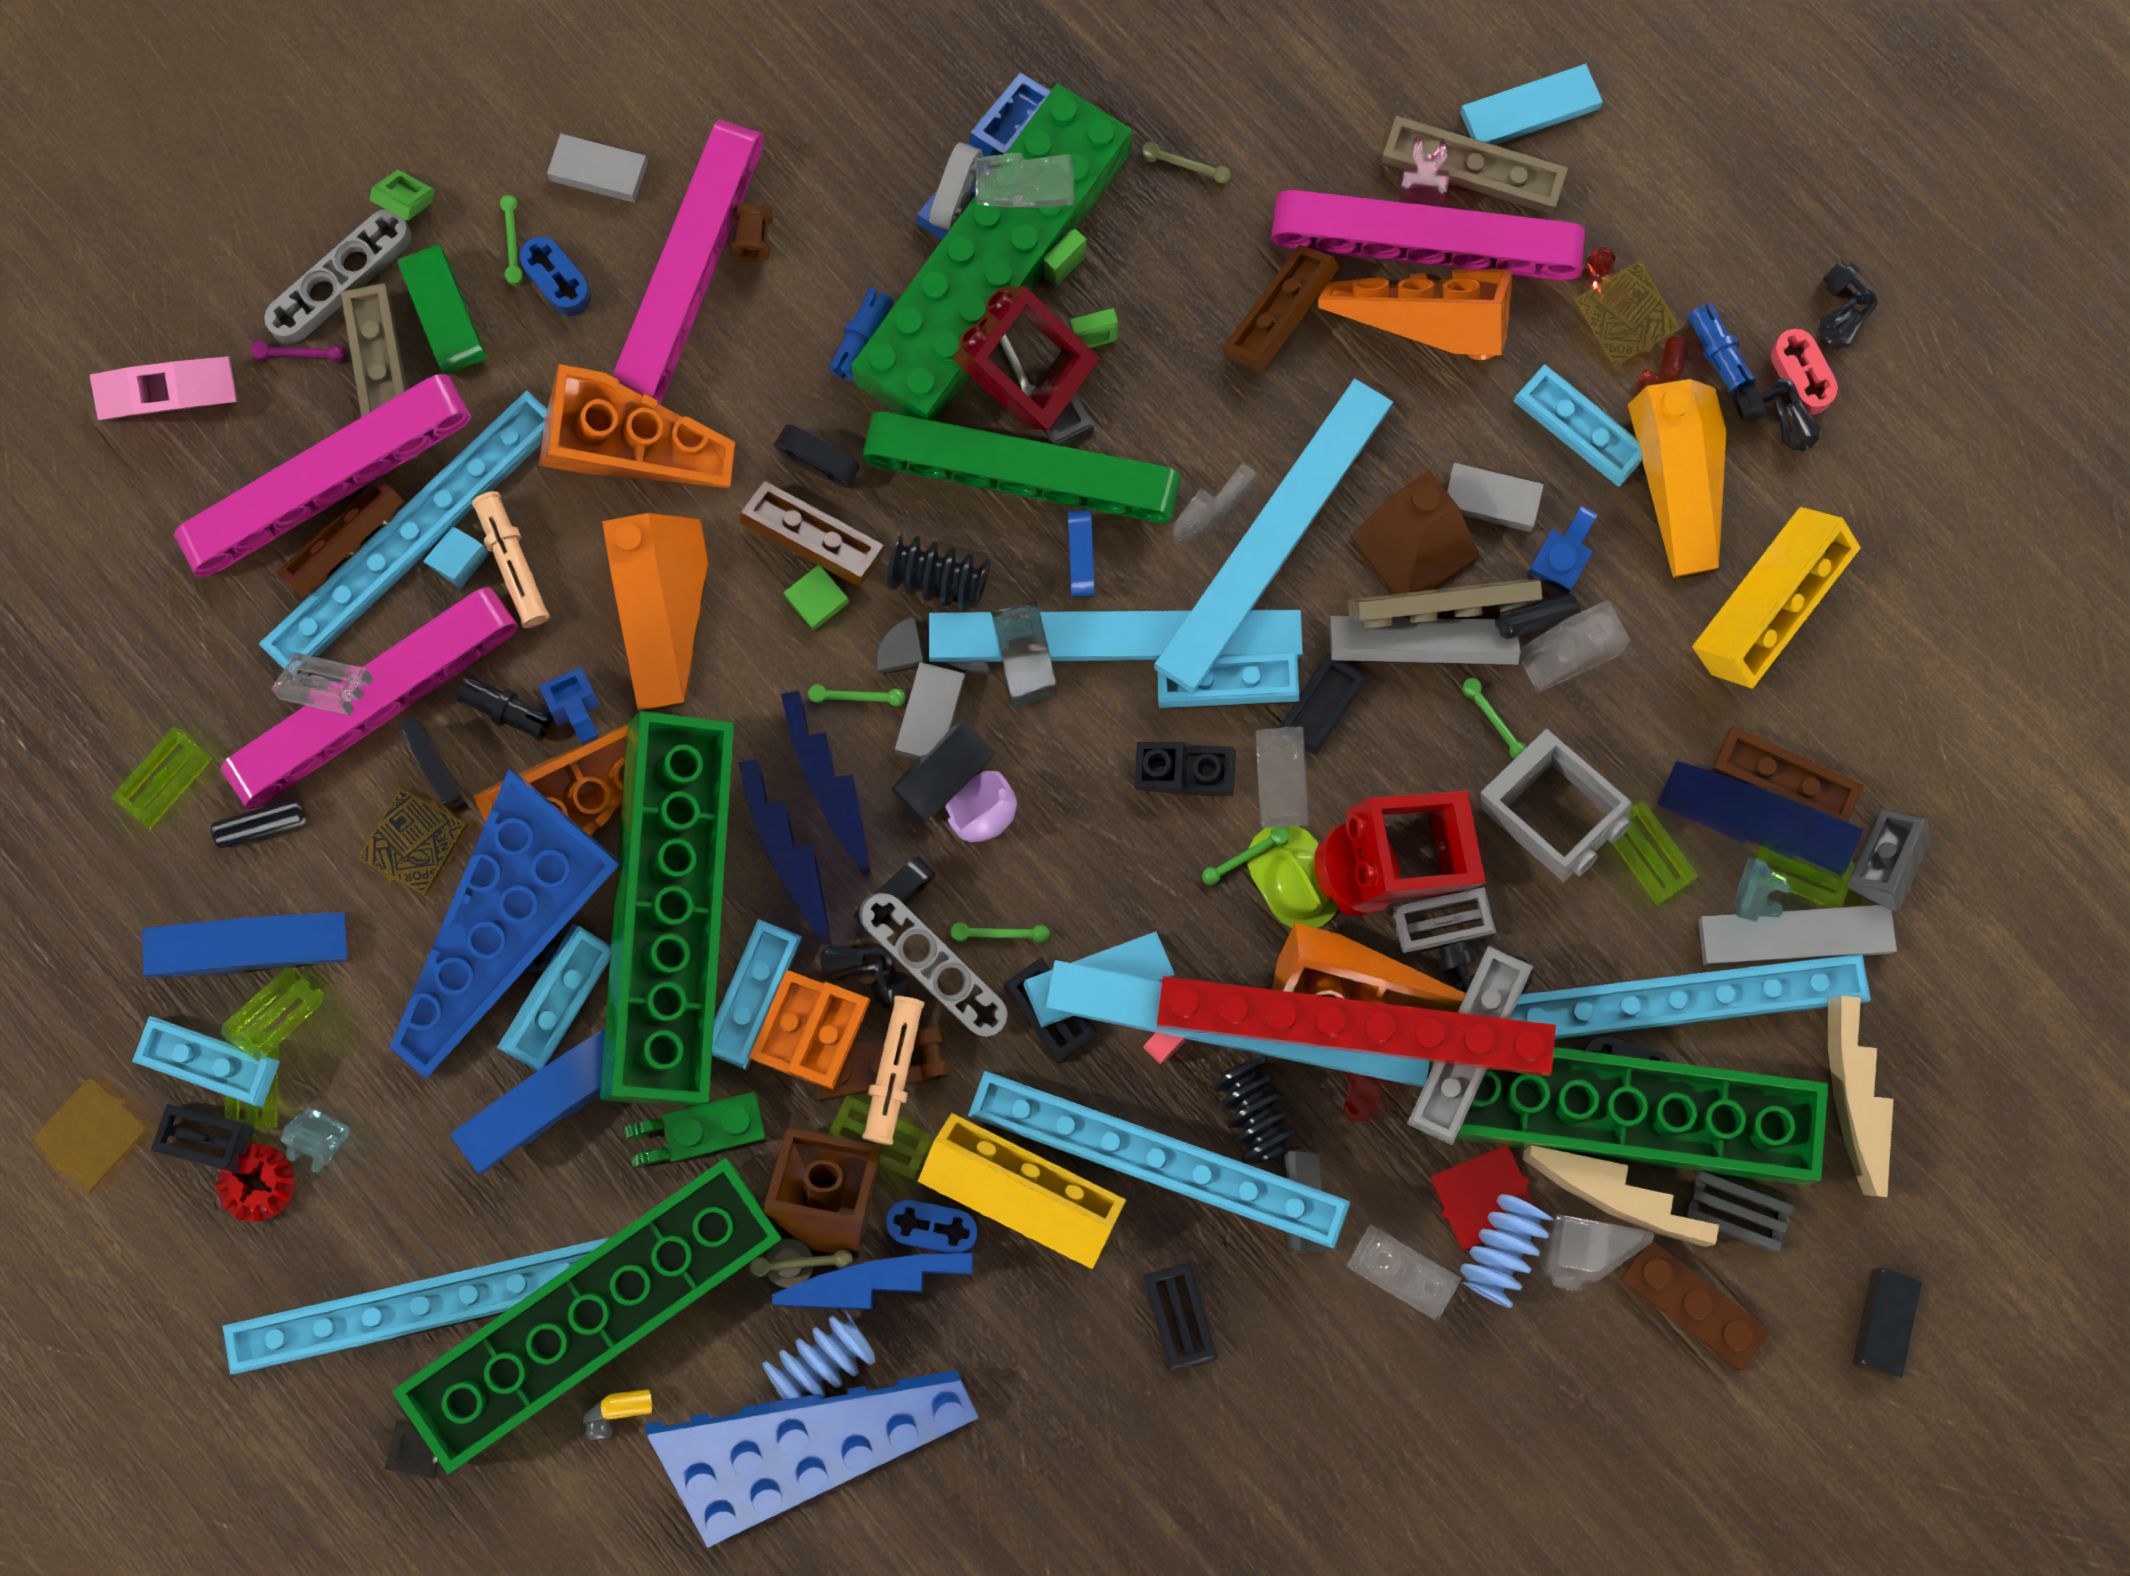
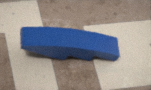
M1021 72L970 132L968 145L983 151V161L968 204L1051 92ZM936 191L918 212L916 224L943 240L949 231L930 223V212L937 193Z
M345 912L238 918L151 927L141 930L143 978L242 974L244 970L294 968L296 964L344 963L347 960Z
M605 1028L527 1078L450 1134L478 1174L483 1175L521 1145L526 1147L562 1118H570L600 1095Z
M973 1253L918 1254L869 1261L818 1275L772 1294V1305L779 1307L874 1311L875 1291L924 1293L925 1273L973 1276L974 1255Z

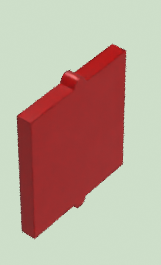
M1502 1146L1430 1176L1444 1208L1441 1216L1449 1220L1462 1251L1483 1243L1478 1236L1480 1230H1496L1487 1217L1491 1212L1505 1213L1496 1201L1499 1195H1511L1535 1207L1527 1189L1529 1179L1525 1176L1522 1177L1509 1146Z

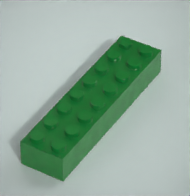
M1057 83L851 364L854 384L901 415L938 422L970 377L952 359L960 348L959 340L969 327L979 322L987 310L985 308L986 302L998 289L1016 286H1026L1030 291L1034 289L1044 275V257L1071 230L1078 228L1131 154L1132 129Z
M640 711L628 723L618 850L620 864L617 867L600 1100L694 1107L709 1103L734 730L733 722Z
M1554 1047L1552 1073L1550 1076L1487 1069L1455 1139L1518 1148H1528L1534 1145L1586 1157L1807 1186L1821 1181L1828 1083ZM1430 1062L1427 1079L1435 1062ZM1421 1131V1135L1431 1136V1135H1429V1134H1427V1133Z
M726 1157L392 1390V1393L448 1475L784 1237L772 1219L763 1212V1206L729 1157Z

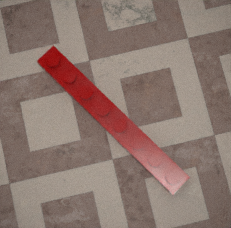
M1163 976L1157 1018L1158 1028L1550 1076L1552 1073L1556 1025L1165 976Z

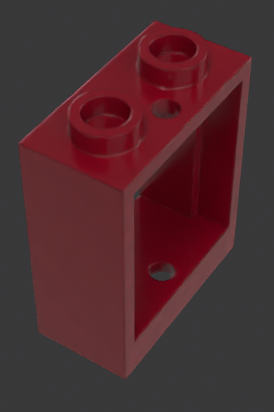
M1026 286L1003 287L990 296L985 305L987 310L979 322L969 327L963 333L959 340L960 348L952 359L1027 429L1049 430L1100 358ZM1020 312L1061 350V353L1030 396L1023 392L988 359Z

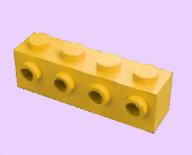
M1799 507L1693 644L1692 648L1712 676L1751 689L1755 687L1860 550V545L1842 517Z
M953 1113L950 1114L935 1138L918 1179L919 1183L1091 1269L1095 1266L1126 1202V1199Z

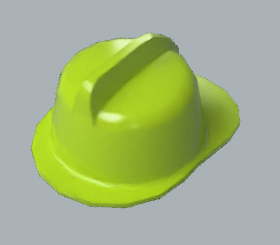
M1278 823L1265 827L1254 837L1249 848L1270 837L1272 829L1277 826H1283L1288 830L1289 841L1282 847L1273 845L1247 861L1253 881L1270 910L1281 923L1290 928H1293L1295 922L1315 928L1323 926L1334 917L1337 911L1336 907H1339V905L1333 898L1327 899L1320 889L1315 874V852L1318 842L1308 831L1294 824Z

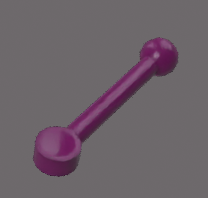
M257 341L251 346L252 355L259 361H265L270 356L329 358L332 362L339 363L346 357L345 349L339 345H333L329 349L269 347L264 341Z

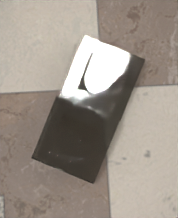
M1037 601L991 612L997 647L1002 659L1012 706L1017 707L1058 696Z

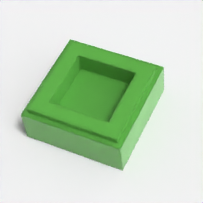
M397 169L372 187L370 201L409 221L433 203L435 189Z
M1076 229L1071 230L1044 257V278L1055 288L1086 257V238Z
M1112 308L1070 319V330L1089 348L1115 342L1118 336V321L1115 310Z
M819 565L783 592L786 600L813 631L849 604L847 596Z

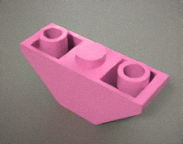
M230 356L158 363L90 374L98 420L238 402Z

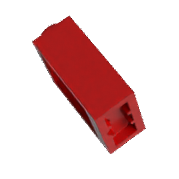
M1468 791L1368 798L1346 810V831L1353 845L1356 861L1355 879L1361 888L1363 903L1446 896L1469 891L1486 883ZM1429 812L1441 875L1395 879L1383 815Z

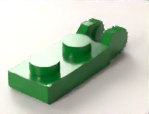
M756 1092L662 1114L660 1119L647 1120L624 1128L626 1139H641L652 1134L665 1133L668 1148L638 1152L631 1157L633 1168L646 1167L671 1161L674 1164L767 1140Z

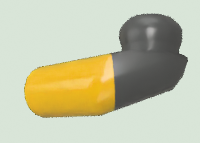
M649 1389L613 1393L588 1409L584 1414L582 1424H586V1437L590 1441L610 1438L613 1433L610 1420L651 1414L652 1400Z

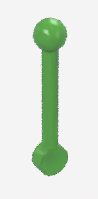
M507 194L500 200V207L505 211L509 267L505 271V279L510 285L517 286L524 280V274L518 267L514 210L517 208L518 202L514 196Z
M1475 678L1467 679L1462 687L1463 694L1468 698L1475 699L1509 745L1510 755L1515 759L1527 746L1524 743L1517 742L1481 693L1482 685L1480 681Z
M817 684L813 685L808 691L811 702L817 705L824 703L828 699L889 702L892 706L898 707L906 699L905 693L897 688L892 689L889 693L826 690L822 685Z
M1283 826L1274 827L1270 837L1217 868H1206L1202 873V880L1207 885H1216L1220 880V876L1273 845L1278 847L1286 845L1289 841L1288 830Z
M960 922L954 924L951 928V936L959 943L967 941L969 937L1033 939L1037 943H1045L1050 938V930L1045 925H1037L1033 929L968 928L966 924Z

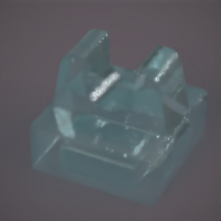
M1748 858L1734 899L1737 916L1757 922L1758 916L1780 917L1783 912L1782 905L1768 900L1767 896L1775 890L1789 893L1791 889L1789 880L1770 870L1767 862Z
M308 1107L285 1125L280 1141L287 1144L286 1156L292 1162L303 1153L313 1157L310 1170L317 1173L330 1162L335 1152L346 1143L351 1128Z

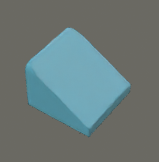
M452 526L423 562L461 589L486 559L489 552L479 541Z

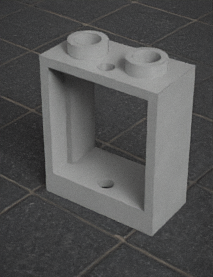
M1547 728L1480 792V809L1563 883L1574 872L1578 876L1585 873L1597 859L1598 854L1596 851L1607 840L1611 843L1616 842L1631 825L1628 819L1630 818L1632 802ZM1551 765L1608 814L1565 857L1508 808Z

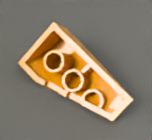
M1691 379L1646 386L1628 404L1635 435L1642 451V462L1672 576L1677 578L1716 571L1719 568L1727 431L1716 389Z

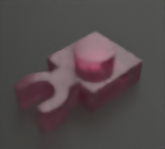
M1416 136L1412 145V153L1417 167L1404 165L1398 202L1444 207L1449 170L1437 168L1445 162L1447 157L1446 139L1440 138L1437 152L1427 155L1422 152V136Z

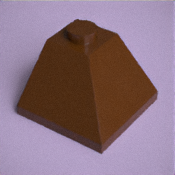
M1430 469L1393 494L1350 536L1352 542L1392 594L1434 590L1480 556L1458 505Z
M786 1127L763 1212L810 1249L834 1254L838 1250L846 1249L850 1251L852 1257L859 1258L871 1208L881 1145Z

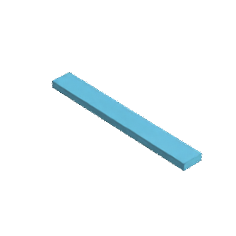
M1354 378L1155 662V670L1191 693L1195 692L1391 410L1393 401Z
M526 390L399 510L388 524L380 528L362 545L361 549L353 557L344 562L319 589L307 597L270 632L259 645L295 679L312 658L316 659L426 555L452 526L455 527L474 509L471 502L476 497L492 492L542 444L547 409Z
M1251 610L1220 656L1297 652V659H1301V610ZM1191 611L929 613V661L1157 660Z
M1863 954L1523 994L1520 995L1510 1019L1556 1025V1041L1828 1008V998L1841 995L1861 997L1860 1004L1871 1001Z
M1055 960L1053 963L1044 1010L1424 1087L1427 1081L1430 1061L1158 1028L1157 1018L1162 982Z
M984 1071L968 1114L969 1117L1332 1249L1336 1247L1351 1203L1337 1196Z
M609 1238L224 1325L223 1333L230 1375L504 1313L606 1242Z

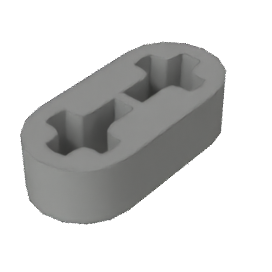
M959 142L953 149L931 208V225L949 231L967 207L983 161V151L962 142Z

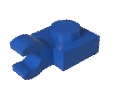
M1581 506L1565 535L1552 529L1528 573L1569 594L1593 552L1581 545L1598 514Z
M582 666L539 686L557 726L570 720L582 746L599 739L588 711L600 705Z

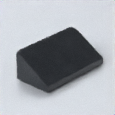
M1882 1267L1872 1269L1852 1365L1902 1378L1922 1281Z

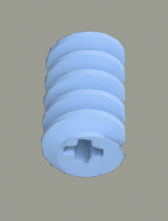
M1501 1194L1496 1201L1505 1213L1491 1212L1487 1217L1496 1230L1482 1229L1478 1234L1487 1248L1473 1246L1469 1251L1471 1257L1478 1265L1464 1263L1460 1271L1469 1281V1283L1463 1282L1467 1287L1501 1306L1511 1308L1513 1303L1503 1292L1505 1288L1521 1290L1522 1285L1514 1278L1513 1273L1514 1271L1530 1273L1531 1268L1522 1259L1523 1254L1539 1256L1541 1251L1531 1242L1533 1236L1548 1239L1550 1234L1542 1227L1540 1222L1542 1219L1550 1221L1554 1219L1517 1197Z
M847 1310L848 1322L846 1324L833 1315L829 1317L832 1332L830 1335H827L817 1327L812 1329L815 1345L812 1347L802 1339H797L796 1346L799 1356L796 1358L785 1350H781L779 1352L782 1364L780 1369H777L768 1361L762 1363L766 1374L783 1400L807 1396L808 1391L813 1395L820 1394L823 1399L826 1397L824 1380L836 1388L842 1386L841 1368L850 1375L856 1376L859 1374L857 1357L869 1365L875 1363L874 1352Z

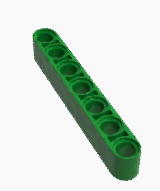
M883 411L872 413L862 454L864 462L881 469L1155 523L1171 522L1181 480L1180 473L1160 465Z

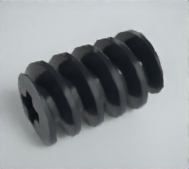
M901 533L889 562L887 585L889 589L896 590L905 581V592L908 595H915L922 586V596L926 601H932L940 591V603L942 606H950L957 597L959 611L967 612L974 602L976 607L982 597L990 571L991 559L986 558L981 566L976 569L974 568L973 553L969 552L963 561L958 563L956 562V548L951 547L942 558L938 556V542L933 541L926 552L921 551L920 536L916 535L908 546H904L903 533Z
M1267 1055L1225 1070L1222 1073L1223 1076L1213 1084L1216 1092H1230L1220 1102L1222 1110H1237L1227 1121L1229 1128H1244V1131L1234 1139L1236 1146H1251V1149L1241 1157L1242 1163L1247 1165L1261 1164L1281 1157L1288 1151H1295L1302 1147L1286 1145V1141L1297 1133L1295 1128L1279 1127V1123L1289 1115L1288 1110L1272 1109V1105L1282 1097L1281 1092L1265 1091L1264 1087L1275 1079L1274 1073H1258L1257 1069L1268 1060Z

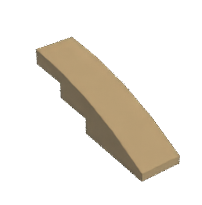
M1842 995L1829 997L1828 1054L1833 1096L1845 1147L1863 1195L1887 1197L1893 1099L1874 1097L1877 1048L1858 1046L1861 997Z
M1534 1145L1524 1149L1523 1160L1564 1190L1607 1214L1653 1233L1695 1245L1708 1247L1716 1244L1718 1224L1671 1215L1674 1195L1625 1185L1628 1165Z

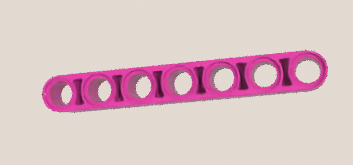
M721 119L717 120L710 133L612 377L619 380L618 383L642 396L646 394L656 399L659 405L664 398L735 221L733 219V209L743 201L763 147L764 138L761 132Z
M1287 190L1278 193L1276 196L1271 240L1274 244L1288 249H1296L1300 244L1322 253L1457 269L1513 270V275L1566 281L1576 279L1581 275L1585 229L1578 224L1564 221Z
M439 374L432 376L187 520L175 530L174 536L194 574L198 577L213 575L457 432L470 421L471 414L449 375Z
M491 587L481 588L226 759L220 770L246 809L260 807L501 645L516 632L518 624Z

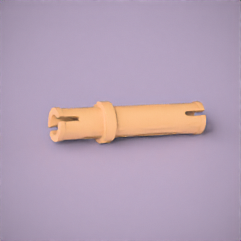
M492 491L476 497L471 503L486 534L483 540L487 551L493 552L506 587L521 619L522 627L531 628L546 622L550 618V614L545 608L532 572L519 545L521 539L519 530L511 525L501 501L500 493Z
M904 996L894 997V1007L884 1042L876 1084L870 1085L868 1095L872 1096V1101L862 1139L886 1145L893 1144L892 1138L901 1103H906L908 1093L904 1092V1087L914 1050L921 1011L925 1004L923 1001ZM902 1025H903V1026L905 1027V1028H904V1033H903V1037H902V1041H901V1046H900V1050H899V1054H898L897 1063H896V1065H894V1060H895V1055H896V1051H897V1046H898V1042H899V1038H900V1033H901V1029H902ZM891 1075H893V1081H892L891 1089H890V1092H889L887 1107H886L885 1116H884V1115L882 1114V1112H883L884 1103H885V1099H886L887 1092H888V1086H889L890 1077H891Z

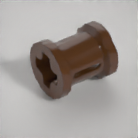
M754 203L739 204L734 207L733 219L737 223L735 241L732 242L730 251L733 257L752 262L764 261L769 258L770 246L767 245L768 224L773 221L774 215L770 208Z

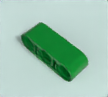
M435 244L397 259L442 373L450 375L486 361L487 356L441 244Z

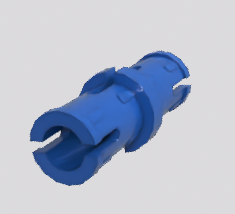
M874 288L867 290L853 321L846 323L843 329L845 337L832 362L828 365V369L840 378L843 373H846L844 379L847 381H854L851 364L881 325L889 309L894 304L893 299L882 291L877 298L876 294L878 291Z
M1707 303L1705 307L1701 305L1690 312L1687 319L1706 350L1703 351V355L1708 363L1714 364L1723 379L1728 393L1735 395L1737 390L1740 393L1741 387L1755 383L1754 375H1752L1737 348L1740 343L1735 335L1729 334L1714 304Z

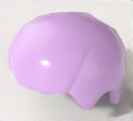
M985 771L975 775L945 804V808L950 815L948 822L953 831L964 841H986L1002 834L1013 821L1017 799L1014 791L999 771Z

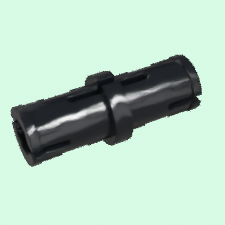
M468 674L462 680L463 683L467 684V688L462 685L459 686L456 693V701L465 703L491 716V721L499 726H503L506 723L534 737L538 741H541L546 736V732L542 731V728L550 729L553 721L551 713L544 712L519 700L517 693L510 689H506L503 692L475 678L471 674Z

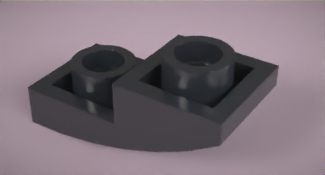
M966 720L957 721L928 754L919 756L891 787V790L921 822H925L949 802L996 753Z
M1137 742L1134 788L1136 790L1170 794L1234 796L1236 750L1232 746H1186L1184 742Z

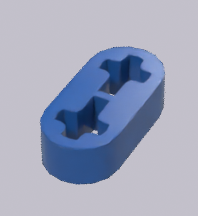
M546 237L532 238L522 246L520 262L529 279L553 308L566 316L582 313L589 306L591 300L590 289L583 275L559 246ZM541 253L544 257L548 256L553 270L548 273L540 263L536 264L534 260L536 254ZM563 280L570 289H575L577 297L573 300H570L567 296L563 297L557 283Z
M1091 510L1068 511L1071 597L1094 596Z
M903 1200L896 1203L889 1210L886 1217V1227L889 1234L897 1242L907 1246L946 1254L966 1253L975 1245L978 1238V1228L974 1219L968 1213L958 1209L914 1200ZM907 1209L915 1210L916 1219L930 1223L929 1230L912 1229L910 1236H903L902 1228L895 1224V1219L897 1216H905ZM954 1219L963 1220V1228L970 1231L969 1238L960 1239L958 1246L949 1245L950 1240L947 1235L935 1233L936 1224L952 1226Z

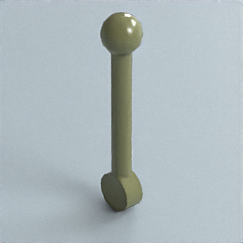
M1147 142L1142 147V156L1147 162H1154L1160 159L1213 176L1218 183L1222 184L1228 182L1231 178V171L1226 166L1215 168L1164 152L1154 142Z
M846 1249L838 1250L835 1255L769 1261L765 1257H757L752 1260L750 1269L754 1275L759 1277L766 1276L770 1271L827 1265H836L838 1268L843 1269L852 1264L853 1257L850 1251Z

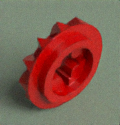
M252 1143L248 1146L246 1155L240 1154L237 1163L242 1164L239 1174L220 1169L218 1182L214 1186L221 1200L220 1205L235 1218L248 1222H260L273 1218L287 1206L295 1188V1173L289 1159L281 1151L268 1145ZM258 1169H261L260 1179L266 1183V1186L272 1188L271 1192L254 1190L250 1196H247L248 1185L242 1182L243 1179L239 1178V1175H255Z

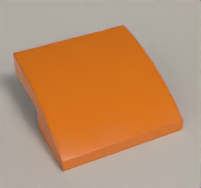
M786 970L748 1058L753 1062L782 1073L833 1089L871 1000L828 982L823 984Z

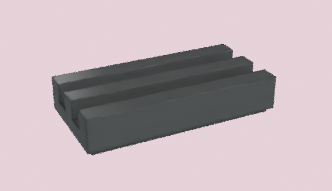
M1701 1171L1697 1174L1684 1217L1718 1224V1231L1777 1253L1780 1252L1782 1246L1781 1239L1783 1234L1786 1233L1788 1217L1792 1215L1794 1206ZM1705 1186L1776 1212V1219L1704 1193ZM1702 1203L1771 1229L1770 1237L1697 1211L1699 1204Z

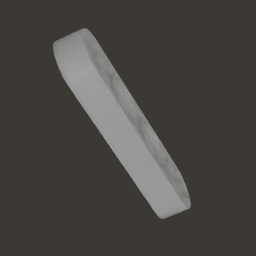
M387 209L379 210L372 214L274 300L266 309L264 316L265 325L274 338L281 343L289 345L304 340L343 305L341 292L364 287L405 251L412 238L411 229L406 220ZM385 226H388L390 229L395 228L397 235L391 239L387 235L383 236L381 229ZM368 239L379 249L380 252L376 255L366 243ZM362 252L366 254L367 262L359 271L352 272L344 268V261L351 253ZM324 281L333 284V292L328 299L314 301L310 298L311 289L315 284ZM301 298L311 310L308 315L303 307L301 308L297 303ZM286 314L288 317L293 318L296 324L289 328L286 325H282L280 318Z
M876 893L864 900L860 907L859 916L865 930L968 1030L979 1036L988 1037L997 1034L1003 1029L1008 1015L1003 1001L899 899L890 894ZM875 903L880 906L890 903L893 909L889 915L898 925L902 926L905 918L912 923L911 926L898 934L893 945L887 940V937L893 935L894 932L883 923H879L876 926H873L871 923L875 916L871 907ZM914 934H921L926 937L930 946L926 958L918 962L908 960L903 952L904 942L909 936ZM953 967L961 972L964 982L959 992L953 995H946L938 988L937 980L941 971ZM974 984L979 988V992L973 994L972 997L981 1005L988 1006L993 1003L995 1006L991 1012L995 1021L991 1025L982 1022L976 1026L974 1021L978 1015L972 1007L964 1003L960 1011L955 1006V1004L968 997Z

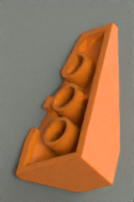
M562 364L558 365L544 422L539 466L592 475L721 488L730 487L735 449L734 441L687 416L682 417L657 404L658 401L646 394L642 396L618 383V379L607 373Z

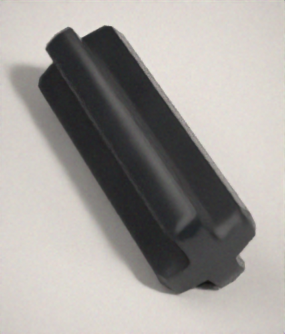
M1565 594L1503 611L1495 619V627L1499 629L1502 638L1510 639L1574 621L1576 615L1581 613V606L1577 604L1574 595Z
M291 799L213 822L210 826L211 835L215 845L219 848H226L301 826L306 822V814L302 803L298 799Z

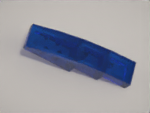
M800 691L783 693L781 697L791 739L813 797L835 838L861 875H872L857 787L853 774L840 777L835 776L830 742L826 732L809 735L804 702Z
M758 760L738 762L749 808L769 859L795 907L823 945L832 943L816 852L812 843L795 846L789 810L784 801L768 804L763 772Z
M1680 761L1674 763L1657 802L1658 805L1737 841L1744 843L1750 840L1790 859H1793L1795 856L1801 857L1840 876L1846 872L1864 830L1779 794Z

